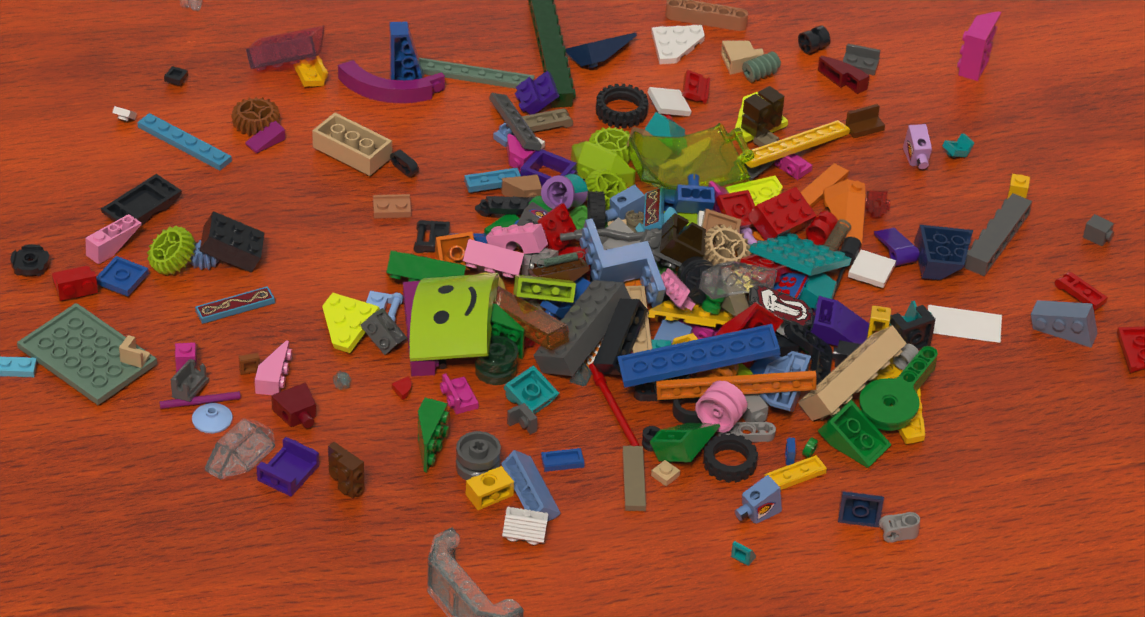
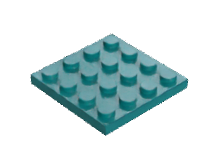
M788 233L786 236H778L775 239L768 238L765 241L749 244L751 245L749 249L751 253L810 276L849 266L851 258L845 256L843 252L831 251L827 246L815 245L812 240H802L798 238V235Z

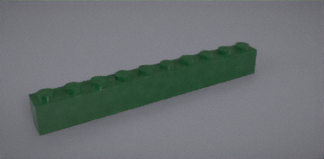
M528 0L543 72L548 71L552 74L559 93V97L550 103L551 108L572 107V102L576 99L575 89H572L573 79L570 78L571 72L570 67H568V57L565 56L566 50L565 46H563V36L561 35V27L558 25V14H556V5L553 4L554 0Z

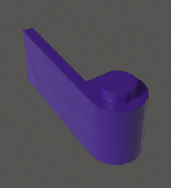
M895 228L874 231V235L889 248L890 259L896 260L895 266L917 262L919 257L918 248Z

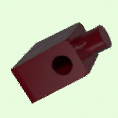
M306 382L271 395L272 410L290 427L302 424L305 428H310L314 424L316 404Z

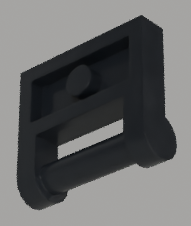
M418 221L416 225L418 230L417 239L413 250L416 253H423L424 251L435 252V237L449 235L450 222ZM426 230H430L429 242H424Z

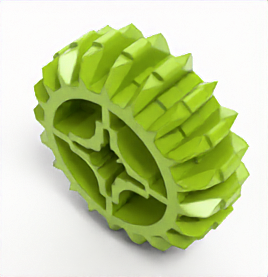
M602 127L601 131L596 130L589 138L588 142L618 154L625 162L629 163V160H633L634 155L627 146L630 136L629 131H624L623 128L608 127V129Z
M605 168L591 172L585 179L588 192L604 191L605 211L610 209L611 197L627 189V183L622 181L623 178H619L617 173L613 174L612 170L607 171Z
M169 226L167 230L163 229L161 234H157L158 237L156 239H152L153 244L149 245L150 250L147 252L149 264L158 273L167 276L170 273L174 275L176 271L180 272L182 267H186L187 262H191L190 258L195 255L193 251L196 250V241L192 234L185 228L178 226L173 228Z

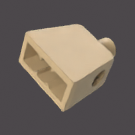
M722 41L721 56L729 74L743 72L742 65L744 62L764 55L763 49H753L750 41Z

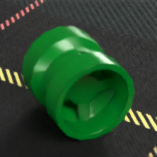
M707 289V298L702 303V309L712 314H719L721 310L720 304L724 301L726 295L717 289Z

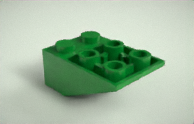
M493 303L489 348L523 359L525 329L499 305Z
M424 398L418 410V444L423 470L426 473L430 465H434L436 453L441 451L443 439L448 437L450 427L447 426L450 412H447L448 403Z
M685 423L660 429L650 440V443L658 461L691 462L719 429L720 424Z

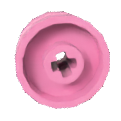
M716 381L712 383L697 401L695 410L702 423L720 424L716 432L725 433L730 431L745 413L747 401L744 394L735 385L727 381Z

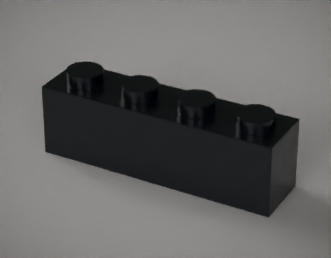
M620 298L615 308V312L593 362L596 368L603 374L621 375L617 356L631 353L648 311L640 299Z

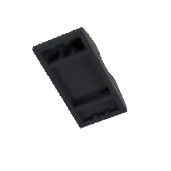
M155 174L101 208V212L114 221L130 214L140 221L142 226L156 212L167 210L180 197L182 190L158 174Z

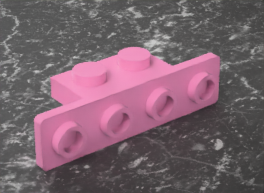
M667 268L661 274L666 294L677 307L683 310L686 307L692 311L695 303L688 296L690 290L671 269Z

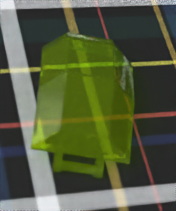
M720 123L713 128L682 137L645 136L634 131L629 138L628 155L641 181L649 186L668 190H676L678 184L688 185V175L694 174V179L695 174L699 175V186L709 187V181L725 186L748 179L750 175L744 163L752 160L755 156L753 151L749 150L740 128H735L727 133L724 126ZM733 140L737 141L743 152L740 156L732 144Z

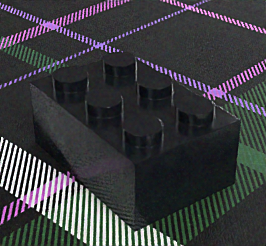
M213 211L203 227L200 252L252 272L262 256L265 232Z

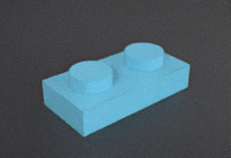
M0 357V376L34 377L37 366L36 358Z

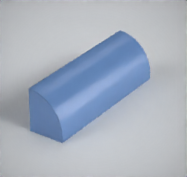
M513 450L501 464L514 481V489L524 509L548 513L547 521L556 518L561 513L531 456Z

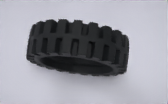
M615 84L614 87L609 85L608 88L604 87L602 91L600 90L597 95L596 115L604 124L608 123V126L612 127V125H615L616 128H619V126L626 128L628 126L632 128L633 124L638 126L639 122H644V119L647 117L648 98L644 91L639 90L638 87L633 88V85L630 84L628 87H626V84H622V86ZM615 100H626L634 103L638 108L633 111L618 112L610 109L606 104Z

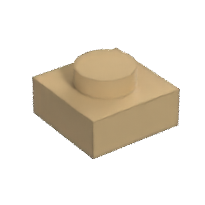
M664 460L652 469L651 476L667 486L680 476V470Z

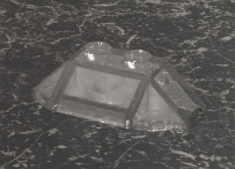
M243 418L216 442L205 465V471L220 480L226 478V476L250 471L275 448L273 429L256 420Z

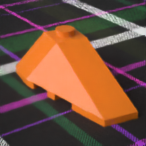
M847 179L824 188L823 198L825 207H828L838 220L848 221L851 224V229L846 234V237H855L862 244L866 197L865 183Z

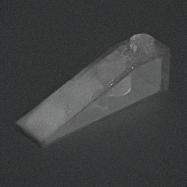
M736 261L719 263L702 272L699 289L711 299H718L749 293V288L757 285L773 288L777 270Z

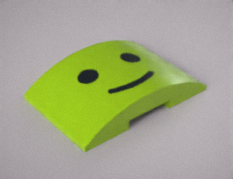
M499 273L423 278L417 286L412 305L410 361L488 356L492 331L490 322L493 302H496Z

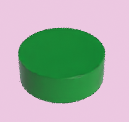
M811 437L804 447L802 455L810 458L818 446V440Z

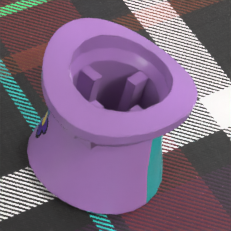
M576 174L553 176L543 184L541 189L542 199L551 209H554L561 203H564L567 209L580 206L588 195L585 181Z

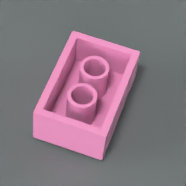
M468 239L463 261L466 262L468 267L477 269V265L485 267L484 271L495 273L496 270L503 272V276L514 278V275H519L524 253Z

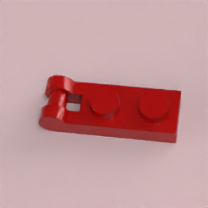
M1067 272L1063 275V278L1059 277L1055 280V286L1058 289H1064L1082 303L1093 304L1094 311L1107 303V296L1072 272Z

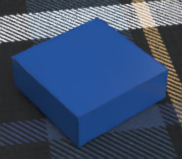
M788 437L785 448L787 466L794 463L796 454L795 438Z

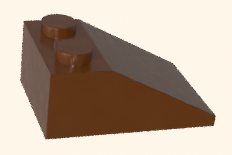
M583 258L548 267L527 269L528 276L570 280L573 282L590 270Z

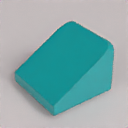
M736 541L733 542L731 557L749 566L756 558L755 553Z

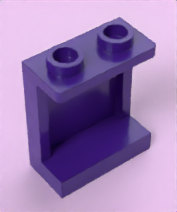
M285 437L282 449L270 462L266 464L261 461L257 465V481L292 497L319 467V453L313 448Z

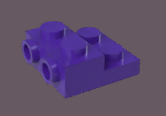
M548 71L538 76L535 80L529 77L516 86L517 92L515 96L521 101L519 107L523 112H528L530 115L536 114L559 97L552 74Z

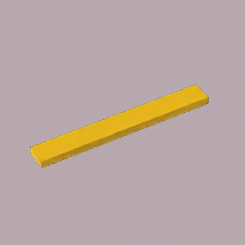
M837 120L741 153L739 160L753 168L848 135L850 128Z

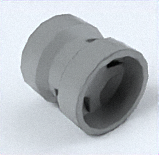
M906 344L901 349L903 352L893 358L894 364L901 370H904L919 352L912 344Z

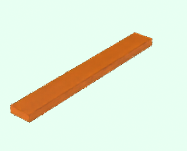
M834 163L800 193L812 208L823 198L824 188L843 181L848 176L849 170ZM757 230L752 234L757 241H765Z
M816 371L656 381L657 400L698 398L716 381H727L740 389L743 394L816 390Z

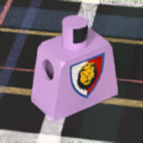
M926 124L909 125L903 145L909 164L911 166H918L920 169H925L929 166L928 161L932 151Z

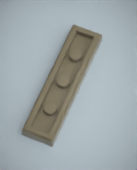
M623 446L625 511H645L643 446Z

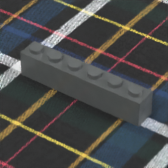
M1013 193L1009 199H1005L1002 208L997 209L994 219L989 220L987 228L981 231L979 239H975L971 250H968L964 268L985 276L1030 215L1032 201Z

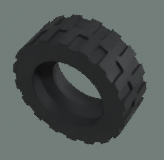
M604 191L588 192L587 219L593 218L596 229L605 228L606 213Z

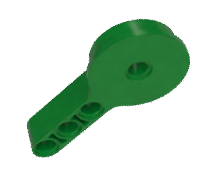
M923 347L897 378L878 379L870 382L863 388L859 399L860 408L876 428L888 431L899 430L906 427L916 416L920 404L916 392L936 367L938 352L934 347Z

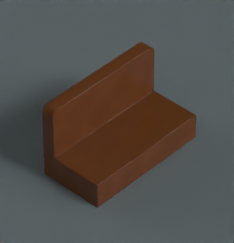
M875 104L847 113L846 126L850 128L849 134L854 139L884 131L885 124L878 117L880 106Z

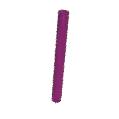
M240 391L197 396L190 402L181 399L159 402L160 409L237 400L241 399Z

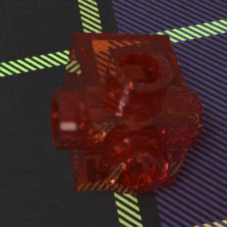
M867 191V198H865L866 214H871L870 217L880 218L882 214L887 213V210L890 209V200L887 199L888 191Z

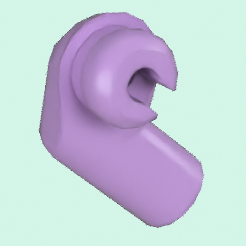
M748 227L740 231V234L744 233L743 238L748 239V245L757 243V240L752 235L753 231L751 228Z

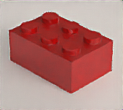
M794 187L757 204L749 213L748 218L762 238L767 240L768 238L775 239L778 236H786L788 233L794 234L808 227L817 215L797 187Z

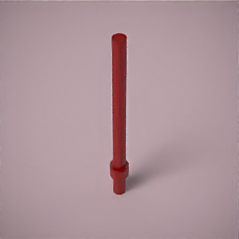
M591 363L589 369L593 375L592 379L602 391L630 445L640 446L609 390L604 374Z

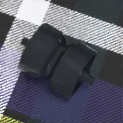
M822 25L810 31H804L798 36L799 46L806 54L818 50V48L822 49L829 46L831 41L828 30Z

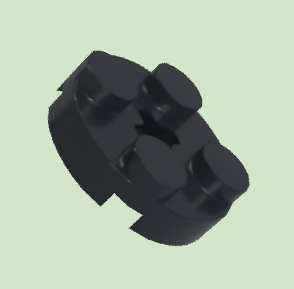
M28 244L21 246V250L12 252L10 257L11 266L16 275L41 276L50 264L48 251H44L40 245Z

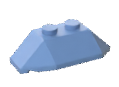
M791 351L787 356L767 364L764 374L808 371L811 356ZM801 391L760 393L759 396L770 406L793 412Z

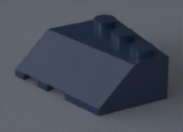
M919 225L914 243L915 247L919 250L918 262L922 278L941 280L962 269L965 264L973 230Z

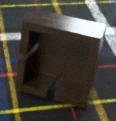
M768 86L759 91L758 95L755 93L744 100L743 113L745 114L742 115L741 128L757 138L779 126L782 122L785 96L771 86Z
M674 213L662 226L660 253L680 263L694 256L703 257L706 229L691 222L679 235L678 233L689 223V220Z

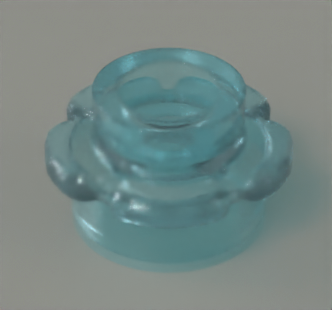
M338 371L333 376V382L339 390L347 389L350 387L351 378L348 373Z

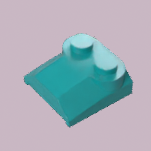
M534 365L506 383L503 388L506 391V398L510 402L518 403L519 405L525 403L534 414L548 406L560 394Z

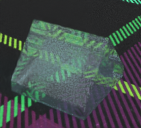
M584 362L574 375L571 376L570 383L581 386L587 385L592 373Z

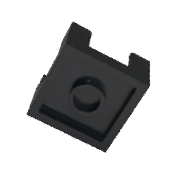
M924 305L916 307L917 312L922 318L906 322L899 313L891 315L890 324L894 326L907 344L914 345L919 351L925 346H931L936 319Z

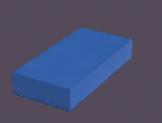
M581 448L541 452L544 472L584 468L585 462Z

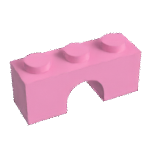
M528 223L523 226L514 224L504 228L497 226L492 228L491 232L486 236L488 244L509 250H514L517 247L516 243H518L522 247L524 254L540 253L548 245L542 224Z

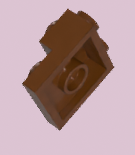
M332 442L328 446L329 474L333 479L338 480V489L353 499L364 491V461L337 443Z

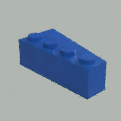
M389 22L390 79L415 80L424 78L408 22Z

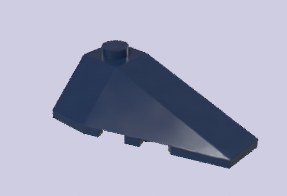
M637 33L566 48L565 50L580 66L596 67L598 62L605 61L635 38Z

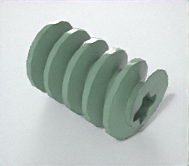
M771 51L768 54L766 53L744 62L742 69L747 80L754 82L766 77V75L769 76L772 73H777L778 68L781 66V61L778 55Z

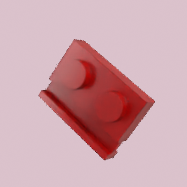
M687 69L684 76L682 96L697 102L700 100L703 101V104H706L710 78H703V75Z

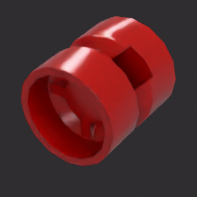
M828 211L820 212L807 227V238L816 245L825 244L838 219Z

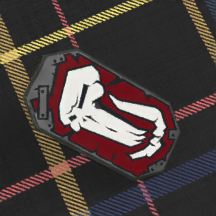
M764 285L749 288L748 302L750 305L755 302L783 319V322L786 324L796 321L805 328L812 326L813 311L803 300Z

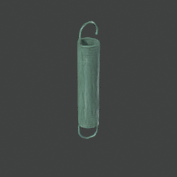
M579 252L540 260H544V266L548 267L578 260L577 253Z

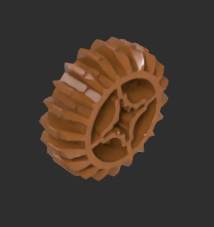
M249 97L248 100L242 99V102H237V105L233 107L231 117L236 130L241 131L242 134L247 133L250 136L263 131L264 127H269L271 122L276 121L279 124L280 114L278 106L275 105V102H270V99L264 100L263 97L261 99L257 97L251 99Z

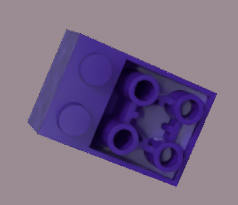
M818 296L813 310L810 332L826 343L838 346L839 340L862 344L867 339L869 328L867 321L839 301Z

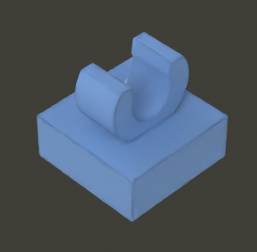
M504 123L499 126L498 131L493 133V139L507 147V135H515L507 124Z

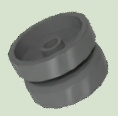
M481 431L469 432L463 435L458 440L456 446V470L458 475L464 480H469L491 469L500 467L501 445L499 440L494 435Z

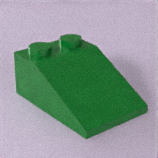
M852 400L840 408L835 415L817 430L830 446L866 468L870 467L892 445Z

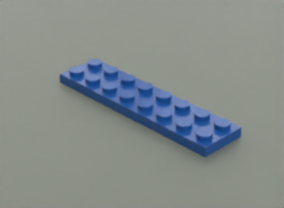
M768 324L617 357L624 388L781 355L773 325Z

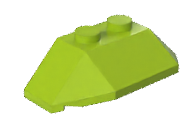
M588 141L572 146L571 161L576 162L577 175L585 180L591 172L597 169L602 170L605 168L607 171L612 170L613 174L617 173L619 178H623L622 181L627 183L626 187L635 185L636 171L630 168L627 162L618 154Z

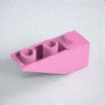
M128 214L86 237V256L97 264L113 257L141 226V222Z
M286 340L258 366L255 377L256 394L274 395L279 393L281 388L285 387L286 378L284 375L288 374V361L292 359V349H289V341Z

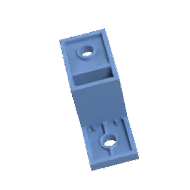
M593 218L585 220L584 228H582V237L579 241L581 248L585 249L586 262L591 266L592 279L625 282L640 278L641 285L645 286L647 301L651 303L652 308L662 304L666 288L648 241L604 250Z

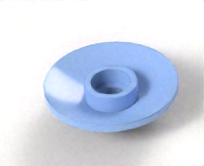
M219 403L204 404L198 407L192 415L193 425L204 433L222 432L231 425L233 420L230 409Z

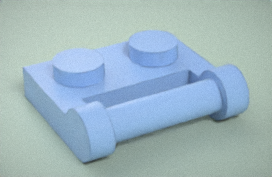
M370 291L366 303L379 306L380 309L383 308L384 310L387 303H390L391 307L388 315L395 322L396 312L404 297L398 292L387 294Z

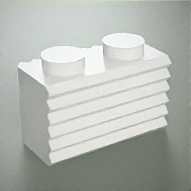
M507 507L502 537H506L510 541L526 540L534 545L544 543L548 513Z

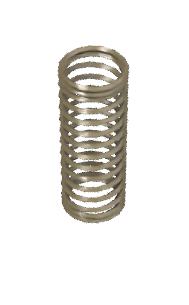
M843 219L838 220L824 246L829 247L831 251H835L834 249L837 251L846 234L851 229V224Z

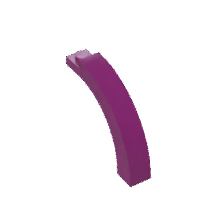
M354 60L338 65V79L347 88L361 96L388 103L421 102L432 99L433 93L445 90V76L442 72L415 80H391L368 73L358 66Z

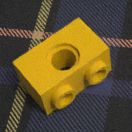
M502 466L466 480V496L477 510L514 495V481Z

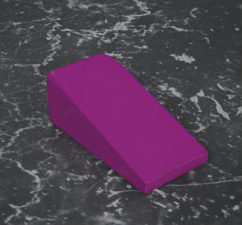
M276 121L271 122L269 127H264L263 131H259L246 141L245 144L255 153H258L285 140V129Z

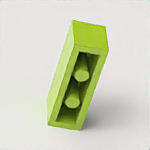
M515 275L513 294L516 297L574 303L576 283L570 280Z

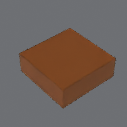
M258 353L239 356L241 375L257 372L260 365Z

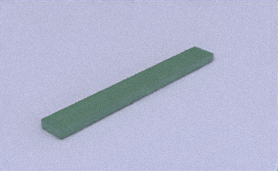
M419 58L425 75H434L442 72L445 78L515 89L516 86L530 77L532 80L535 78L534 75Z

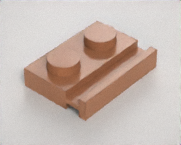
M410 194L373 195L374 218L411 217Z

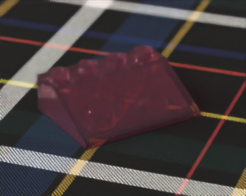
M324 25L257 39L246 48L250 68L263 70L269 65L279 67L284 65L283 63L285 62L295 64L300 62V59L306 58V61L316 59V56L322 50Z

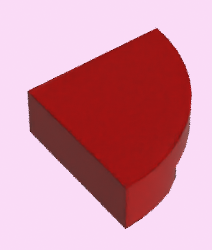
M409 376L392 383V389L402 400L407 398L411 391V379Z

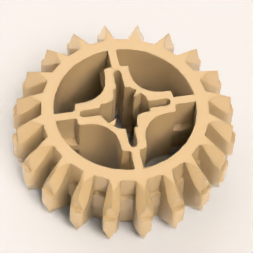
M724 224L720 227L716 225L713 229L710 228L706 232L703 257L708 259L720 272L724 270L728 274L730 271L734 272V270L737 271L739 269L741 258L750 256L751 252L749 249L751 245L747 244L748 239L743 238L744 233H738V228L733 230L731 225L728 228ZM713 241L716 242L715 248L713 247ZM735 250L737 251L738 257H735L734 255Z

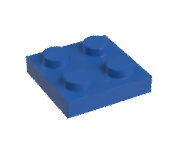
M115 256L96 277L97 285L129 296L149 274V269Z

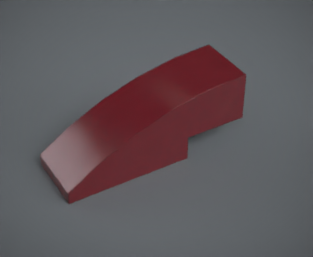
M819 57L818 71L840 88L847 86L856 94L868 89L870 76L862 70L834 58Z

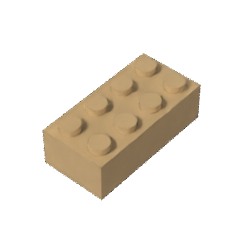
M333 113L312 130L313 148L369 176L390 159V154L392 153V140L337 113Z

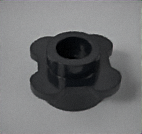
M482 199L480 204L475 206V210L481 216L489 217L492 214H488L486 199Z

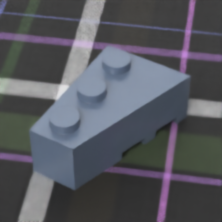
M1037 300L1031 312L1034 330L1092 348L1098 334L1093 304Z

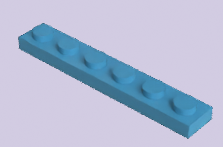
M150 113L137 122L138 128L219 171L232 162L231 155Z

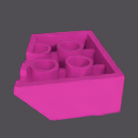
M1001 12L977 15L969 30L964 32L962 41L965 42L960 49L962 58L959 59L957 68H960L959 76L975 81L979 80L990 58L993 46L992 41L997 31L995 24L1000 18Z

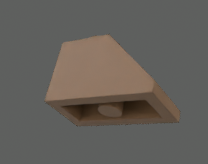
M538 175L502 178V195L507 197L541 196L542 187Z

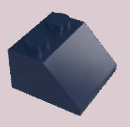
M841 491L838 522L879 528L884 496Z

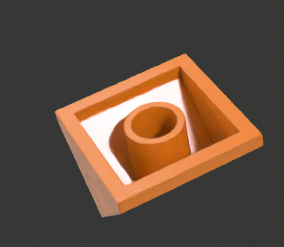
M473 231L435 237L436 260L466 265L463 258L468 239L474 240ZM466 266L465 271L474 270L476 268Z

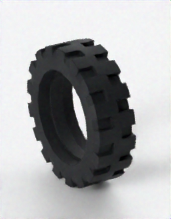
M724 433L719 437L714 436L712 440L707 442L704 448V468L706 471H709V475L715 476L720 481L725 480L728 483L735 481L736 483L742 479L746 480L756 470L757 448L755 445H752L751 440H746L742 435L736 436L734 433L726 435ZM734 450L745 456L746 461L740 465L729 466L720 463L714 455L720 451Z

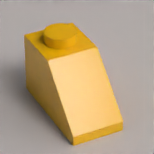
M1012 174L1007 199H1009L1012 193L1026 198L1030 177Z

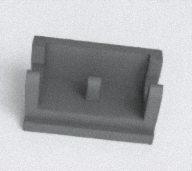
M189 359L170 379L172 398L190 402L208 383L209 378L203 363L200 365L201 371L196 369L195 360Z

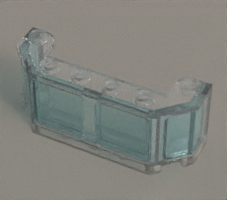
M453 528L434 536L428 556L427 592L448 617H524V609L514 600L506 599L493 605L457 563L455 555L456 547L460 543V537Z

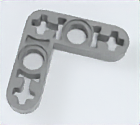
M736 422L726 435L734 433L736 436L742 435L746 440L749 439L752 442H769L775 438L776 427L770 422ZM749 430L752 433L744 434L742 431ZM717 432L718 437H719L721 434H724V433H722V432Z

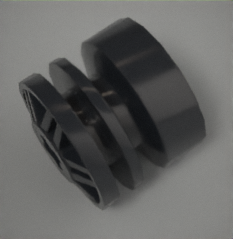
M694 256L686 259L677 271V277L690 290L688 296L697 303H703L706 300L707 289L723 290L724 280L721 272L704 257Z

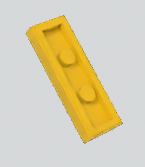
M815 455L766 473L764 477L769 475L780 487V490L823 475L827 472V468L818 456Z

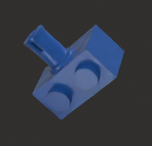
M694 174L688 175V185H677L674 195V209L676 212L698 214L699 211H705L706 209L713 210L715 204L714 187L699 186V175L695 174L694 179Z

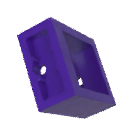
M540 149V151L536 150L520 170L521 176L538 175L541 187L551 178V176L539 172L542 166L562 173L560 176L567 174L577 175L576 162Z

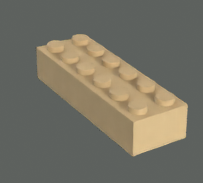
M893 325L873 333L818 383L816 390H811L798 402L812 421L819 418L823 420L828 415H835L840 410L839 406L842 403L843 405L848 403L853 398L852 394L854 392L861 391L865 387L864 383L867 380L871 381L878 375L877 371L879 369L882 370L887 367L892 357L895 358L903 352L901 349L907 343Z

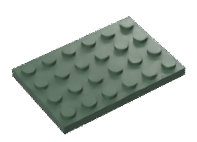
M75 303L17 342V347L31 358H36L38 363L97 405L157 365V358L151 354L142 368L120 362L119 347L126 337L78 303ZM136 344L137 349L144 350Z

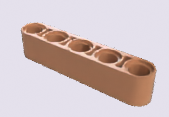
M667 0L666 17L670 20L735 31H744L747 28L748 12L742 8L694 0Z

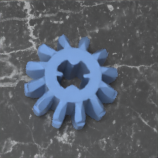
M199 240L198 243H195L196 250L193 251L195 255L190 258V264L194 268L200 267L201 270L203 268L209 270L210 267H216L220 259L200 252L201 240Z

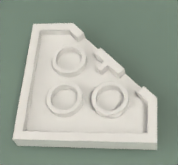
M702 25L652 27L651 30L659 64H676L684 54H689L695 45L701 44L705 38Z

